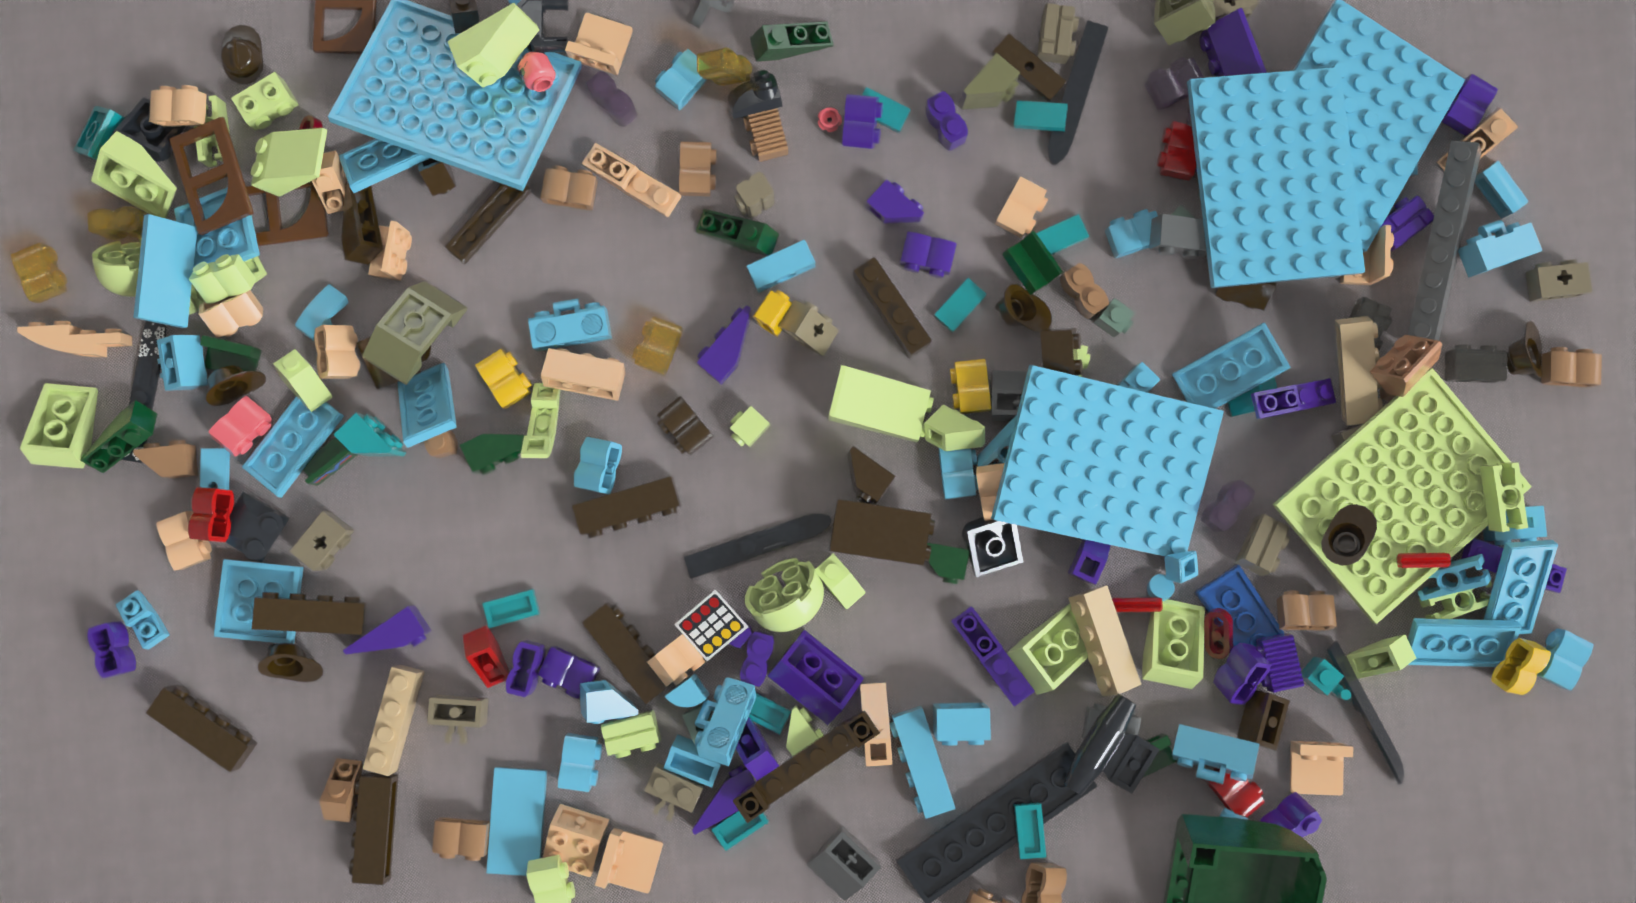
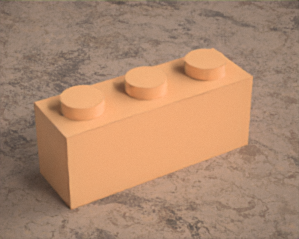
M548 348L541 379L545 387L618 401L625 377L624 363L614 358L601 359L589 353H582L580 355L571 353L563 348H557L556 350Z

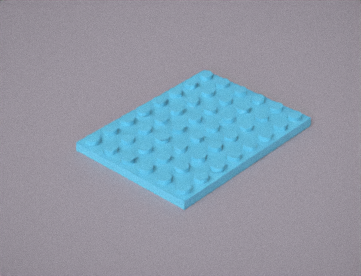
M391 0L328 115L329 121L523 191L582 69V63L555 52H545L556 76L549 89L537 92L525 86L518 71L519 62L526 53H529L525 48L505 76L496 80L494 84L483 88L457 67L447 41L461 33L455 34L451 15L408 0Z
M1335 0L1293 71L1341 67L1362 249L1365 252L1374 240L1465 79L1343 0Z
M1341 67L1196 78L1187 81L1211 288L1364 273L1365 266Z
M1029 365L991 519L1161 556L1187 552L1224 411Z

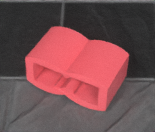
M245 396L231 408L228 414L219 419L208 433L211 438L236 457L240 453H246L252 447L254 438L259 435L263 436L270 430L272 418L248 396Z

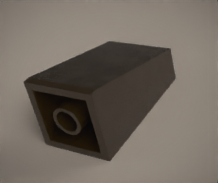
M838 499L829 551L924 566V561H929L931 546L927 545L928 535H933L935 520L931 519V513Z

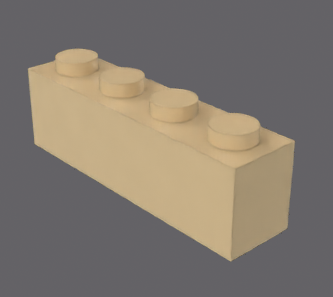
M1368 316L1335 320L1342 420L1346 425L1364 424L1383 408L1382 400L1378 398L1377 392L1381 385L1370 373L1380 359L1378 348L1374 346V338H1378L1377 324L1373 323V320Z
M1108 586L1092 588L1069 597L1071 610L1078 624L1080 636L1084 642L1088 660L1092 665L1097 686L1102 696L1121 694L1141 685Z
M401 664L391 667L363 766L364 770L386 776L397 772L425 671Z

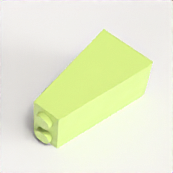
M841 365L829 413V421L918 442L919 437H925V422L923 421L925 413L931 412L934 398L930 397L931 390Z

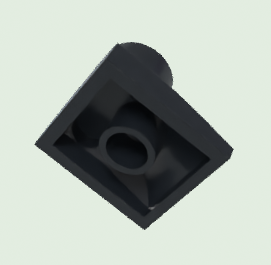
M767 70L757 71L753 74L754 76L750 81L742 83L730 92L727 98L733 119L783 107L774 74L768 73Z
M143 97L113 133L118 131L142 145L154 161H165L173 153L170 138L181 134L186 126H161L149 122L150 100Z
M243 491L229 516L231 529L226 543L243 552L249 559L262 562L290 517Z
M984 517L968 522L963 527L962 538L967 543L973 573L976 578L1023 563L1017 525L996 520L985 521Z

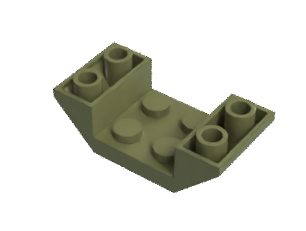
M425 281L410 286L378 322L362 357L407 385L422 367L421 356L447 325L453 328L468 309Z

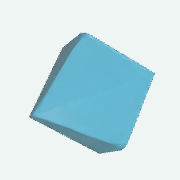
M1193 550L1165 556L1166 579L1183 583L1198 576L1197 551Z

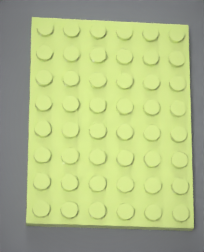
M1430 368L1404 397L1395 396L1272 505L1369 620L1377 624L1440 568H1401L1397 566V555L1399 553H1448L1452 558L1488 526L1480 466L1496 465V463L1511 461L1435 370ZM1498 470V471H1499V475H1500L1501 484H1502L1501 470ZM1520 473L1524 494L1532 486ZM1503 492L1501 496L1503 502L1506 499L1505 492ZM1358 504L1365 506L1372 511L1377 520V530L1367 551L1358 562L1352 565L1341 566L1332 563L1324 555L1321 544L1332 519L1340 509L1347 505Z

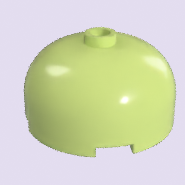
M139 238V242H129L122 245L120 241L112 242L97 248L92 253L95 275L101 285L110 292L121 296L136 297L142 238Z
M791 558L778 562L763 571L761 574L765 578L757 582L754 587L749 586L745 595V605L758 624L770 631L787 632L805 625L816 615L823 602L824 587L811 562H799L797 558ZM784 571L781 575L786 584L784 588L777 577L773 575L774 573Z

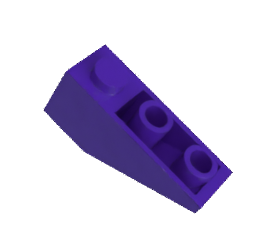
M748 305L744 309L739 307L730 318L732 320L731 324L727 328L723 326L715 334L714 339L716 341L711 347L705 346L697 356L699 358L698 366L720 385L728 379L739 365L752 310Z

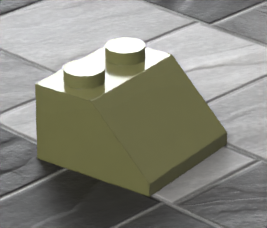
M1155 0L1154 24L1168 45L1181 42L1188 36L1198 31L1206 30L1215 23L1213 0Z
M996 53L964 89L958 107L962 110L998 107L1002 101L1007 103L1015 94V89L1019 85L1017 79L1020 72Z

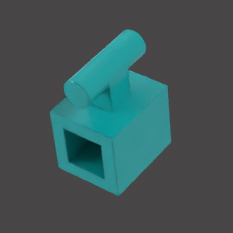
M1313 657L1301 671L1303 681L1315 692L1326 696L1330 693L1333 697L1344 700L1350 699L1351 692L1338 684L1344 675L1324 658Z

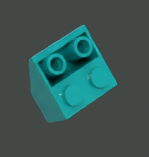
M355 413L333 434L353 454L367 457L404 456L407 453L402 448L403 442L394 434L390 436L384 430L386 425L378 417H372L369 414Z

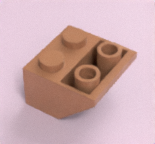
M1404 335L1395 342L1394 346L1385 356L1377 361L1376 366L1370 373L1386 393L1404 397L1439 360L1442 343L1438 340Z

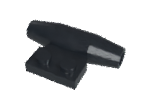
M1119 693L1096 718L1076 751L1064 780L1065 786L1082 795L1103 771L1110 782L1133 794L1160 750L1136 734H1126L1137 704Z

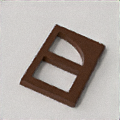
M315 0L313 51L315 53L362 54L375 31L377 0ZM325 9L362 10L359 21L351 31L339 38L324 41Z
M224 117L216 118L170 138L198 234H207L254 214ZM215 134L224 164L192 177L184 147ZM228 177V190L224 202L211 217L205 220L197 189Z
M312 181L294 189L311 188L310 202L301 219L285 229H282L279 196L254 186L246 187L248 196L266 194L270 231L255 233L258 246L329 236L326 209Z

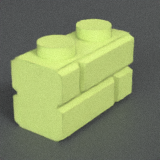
M654 710L639 713L626 719H616L601 724L608 756L615 754L616 758L631 755L630 750L640 748L641 752L655 749L656 743L661 741Z

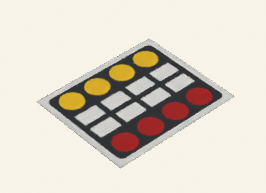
M716 590L674 624L706 661L711 659L748 628L747 624Z

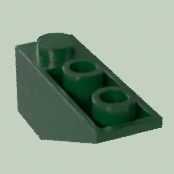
M828 21L762 25L750 37L756 62L781 60L834 46Z
M707 209L703 210L695 231L700 235L763 256H769L773 253L779 237V233L766 223Z
M136 400L133 401L114 418L80 461L104 474L153 435L158 413Z
M481 434L459 446L472 473H481L484 476L495 471V466L502 462L509 464L518 460L524 436L527 435Z

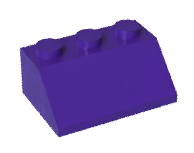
M1242 8L1217 20L1201 33L1199 39L1200 46L1207 53L1209 59L1208 67L1211 74L1215 75V77L1267 73Z
M805 629L768 674L771 680L827 725L843 710L864 679Z

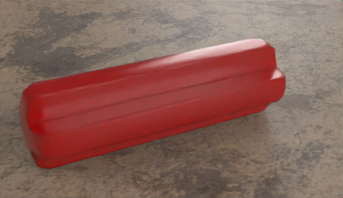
M1399 553L1397 555V566L1401 568L1449 567L1451 556L1448 553Z
M1162 598L1112 599L1116 612H1160L1163 609Z

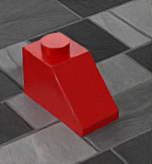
M485 625L464 634L465 657L486 687L489 688L506 681L510 671L498 641L488 626Z

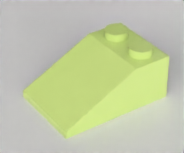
M512 3L447 42L457 67L484 88L505 76L537 34L539 28L515 3Z
M315 128L279 131L260 138L255 146L257 156L251 168V175L253 176L251 185L280 197L318 178L327 130Z
M116 131L100 148L91 182L148 214L166 219L177 188L142 145Z
M44 384L20 446V450L31 464L84 468L85 463L80 460L92 445L98 396L97 388Z
M1166 600L1163 601L1162 611L1151 612L1143 652L1142 679L1193 689L1203 679L1205 607Z
M1071 604L1065 606L1007 652L1037 695L1053 691L1088 658L1078 624L1071 610Z

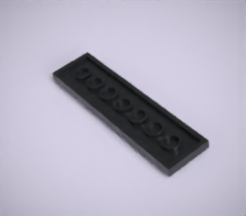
M1068 742L1063 743L896 860L924 903L933 902L1017 843L1015 804L1040 802L1043 824H1045L1098 787L1094 781L1080 795L1064 785V780L1075 755Z

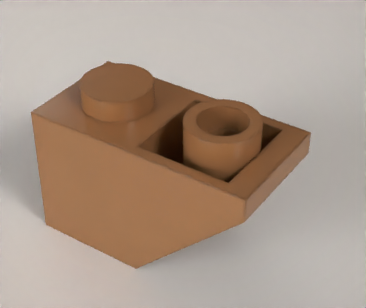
M185 440L169 441V446L161 447L160 443L143 444V449L133 450L134 455L162 478L175 479L198 476L196 446L186 444Z
M336 758L319 801L324 820L351 821L358 802L355 786L357 780H360L362 773V761Z

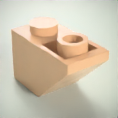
M336 150L323 153L320 175L312 180L327 213L331 214L344 210L347 182Z

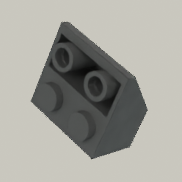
M993 370L992 421H1011L1017 415L1027 371Z
M843 826L831 836L806 864L844 901L862 889L881 869L880 861Z

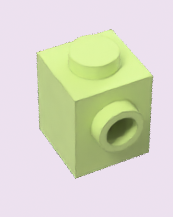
M750 406L744 413L738 412L730 421L733 424L730 429L734 432L731 437L741 447L744 444L751 447L769 428L770 423Z

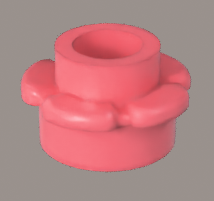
M825 108L818 114V126L822 130L834 132L842 124V116L835 108Z

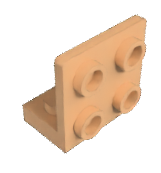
M585 13L575 43L568 41L565 51L569 58L578 60L583 65L618 76L633 29L630 26Z
M390 221L389 227L379 225L383 249L370 262L368 275L401 281L402 275L407 270V260H405L406 251L411 247L412 237L410 232L398 222Z
M1391 225L1380 227L1368 250L1363 252L1365 272L1362 274L1340 276V284L1372 285L1390 276L1393 270V259L1390 258V250L1394 243Z
M1290 740V792L1315 795H1343L1344 757H1353V746L1341 742Z
M560 804L550 824L543 858L560 855L562 862L567 863L569 871L591 877L599 846L607 829L609 819Z
M614 828L609 834L595 886L606 888L608 883H612L643 893H649L663 842Z

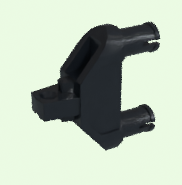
M521 0L517 6L539 28V31L527 45L526 49L529 52L543 54L545 52L566 53L568 36L545 37L543 34V13H546V10L568 11V0Z

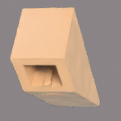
M1498 107L1480 122L1474 131L1460 141L1479 143L1482 151L1481 159L1515 131L1518 126ZM1449 151L1437 161L1444 171Z
M886 682L860 684L862 711L865 710L880 732V734L864 744L866 766L892 765Z

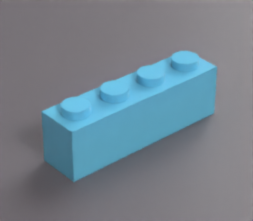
M918 706L892 715L894 722L889 723L893 738L899 737L902 747L897 748L901 762H907L910 772L905 774L910 788H916L918 797L913 799L918 813L923 812L927 819L956 809L923 708Z

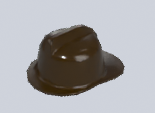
M239 25L231 28L222 39L221 60L223 67L231 80L239 84H249L259 78L263 70L261 39L255 29L249 26Z
M1011 284L1006 287L1004 297L995 305L1003 321L1010 326H1025L1036 332L1049 329L1051 326L1052 315L1046 303L1036 295H1030L1027 290L1017 284Z
M1529 321L1525 326L1524 337L1511 344L1508 348L1506 355L1508 372L1512 375L1536 373L1541 378L1543 375L1541 367V338L1536 325Z
M235 365L221 367L210 374L207 379L209 390L205 400L212 406L229 404L241 396L262 387L266 382V376L259 371L244 372Z
M1354 504L1347 505L1336 513L1321 542L1322 551L1328 560L1334 564L1344 566L1352 565L1364 556L1377 530V520L1372 511L1365 506Z
M293 643L271 644L268 648L267 656L258 663V671L262 675L272 678L306 683L314 682L323 675L322 666L315 660L306 658L301 648Z

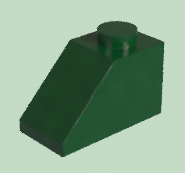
M927 543V545L931 546L930 559L927 563L937 576L943 577L942 582L957 584L958 580H965L969 556L968 549Z

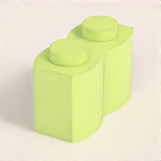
M225 254L215 262H201L193 268L189 280L207 304H211L229 296H237L251 290L256 278L239 254L231 256Z
M560 855L528 861L526 874L535 903H571V898H575V887L573 882L568 881V865L566 862H562Z

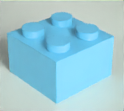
M933 703V735L937 741L942 742V745L946 746L958 745V741H968L969 745H983L984 740H991L990 708L985 703Z

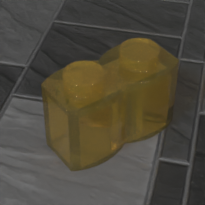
M725 47L697 53V72L702 78L712 79L718 86L750 81V74L752 72L750 61L743 55H736L730 48Z
M131 206L120 207L114 211L103 208L95 209L87 213L88 231L109 240L123 239L128 235L142 238L144 215L148 213Z
M39 242L11 254L13 265L20 276L23 290L29 301L41 303L67 292L66 284L68 281L65 274L58 270L56 262L58 261V255L52 247Z
M654 316L651 321H646L642 330V335L645 336L641 345L637 344L633 352L634 364L637 367L665 377L680 342L683 328Z

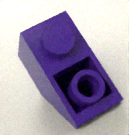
M888 179L866 201L865 207L884 224L920 222L924 216L922 205L913 198L911 200L903 194L905 192L898 183H891Z
M1082 539L1067 574L1089 584L1096 585L1107 562L1111 545Z

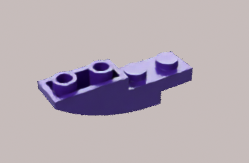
M1331 378L1251 394L1257 419L1336 403Z
M1473 538L1465 545L1461 559L1482 554L1485 561L1480 571L1489 570L1490 574L1496 575L1504 548ZM1552 564L1545 590L1561 593L1567 568Z
M972 606L951 621L1013 707L1035 692Z

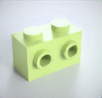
M273 72L231 98L246 124L255 130L268 127L273 120L290 114L293 108L299 105L284 79L276 72Z

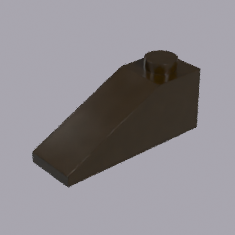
M347 181L341 233L344 259L366 265L383 249L372 186L353 193Z

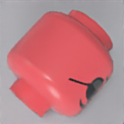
M529 52L523 56L518 64L519 74L528 89L542 92L552 86L556 73L547 55L539 52Z

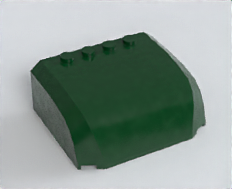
M1181 814L1177 819L1163 903H1322L1327 877L1317 850L1304 838L1287 828L1272 823L1247 819Z

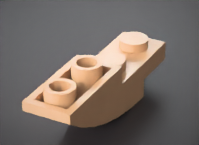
M597 143L594 144L582 162L583 166L623 193L666 217H669L682 197L675 190L638 170L635 165Z
M54 321V325L49 326L42 322H29L28 327H17L18 333L39 345L78 356L107 357V347L132 346V336L122 333L121 329H105V333H96L95 330H82V328L72 326L69 321Z

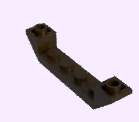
M864 710L843 721L781 763L779 767L758 781L756 780L732 801L745 821L749 823L768 810L773 802L854 747H861L880 734V732Z

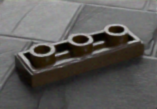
M1010 33L992 52L993 56L998 53L1020 72L1019 78L1048 102L1052 100L1066 83L1065 79ZM1025 67H1031L1032 71H1027Z

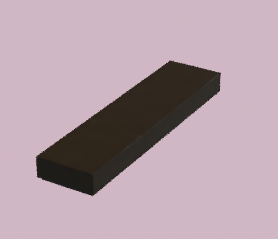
M501 184L444 247L465 265L532 192V189L526 185L524 190L521 191Z

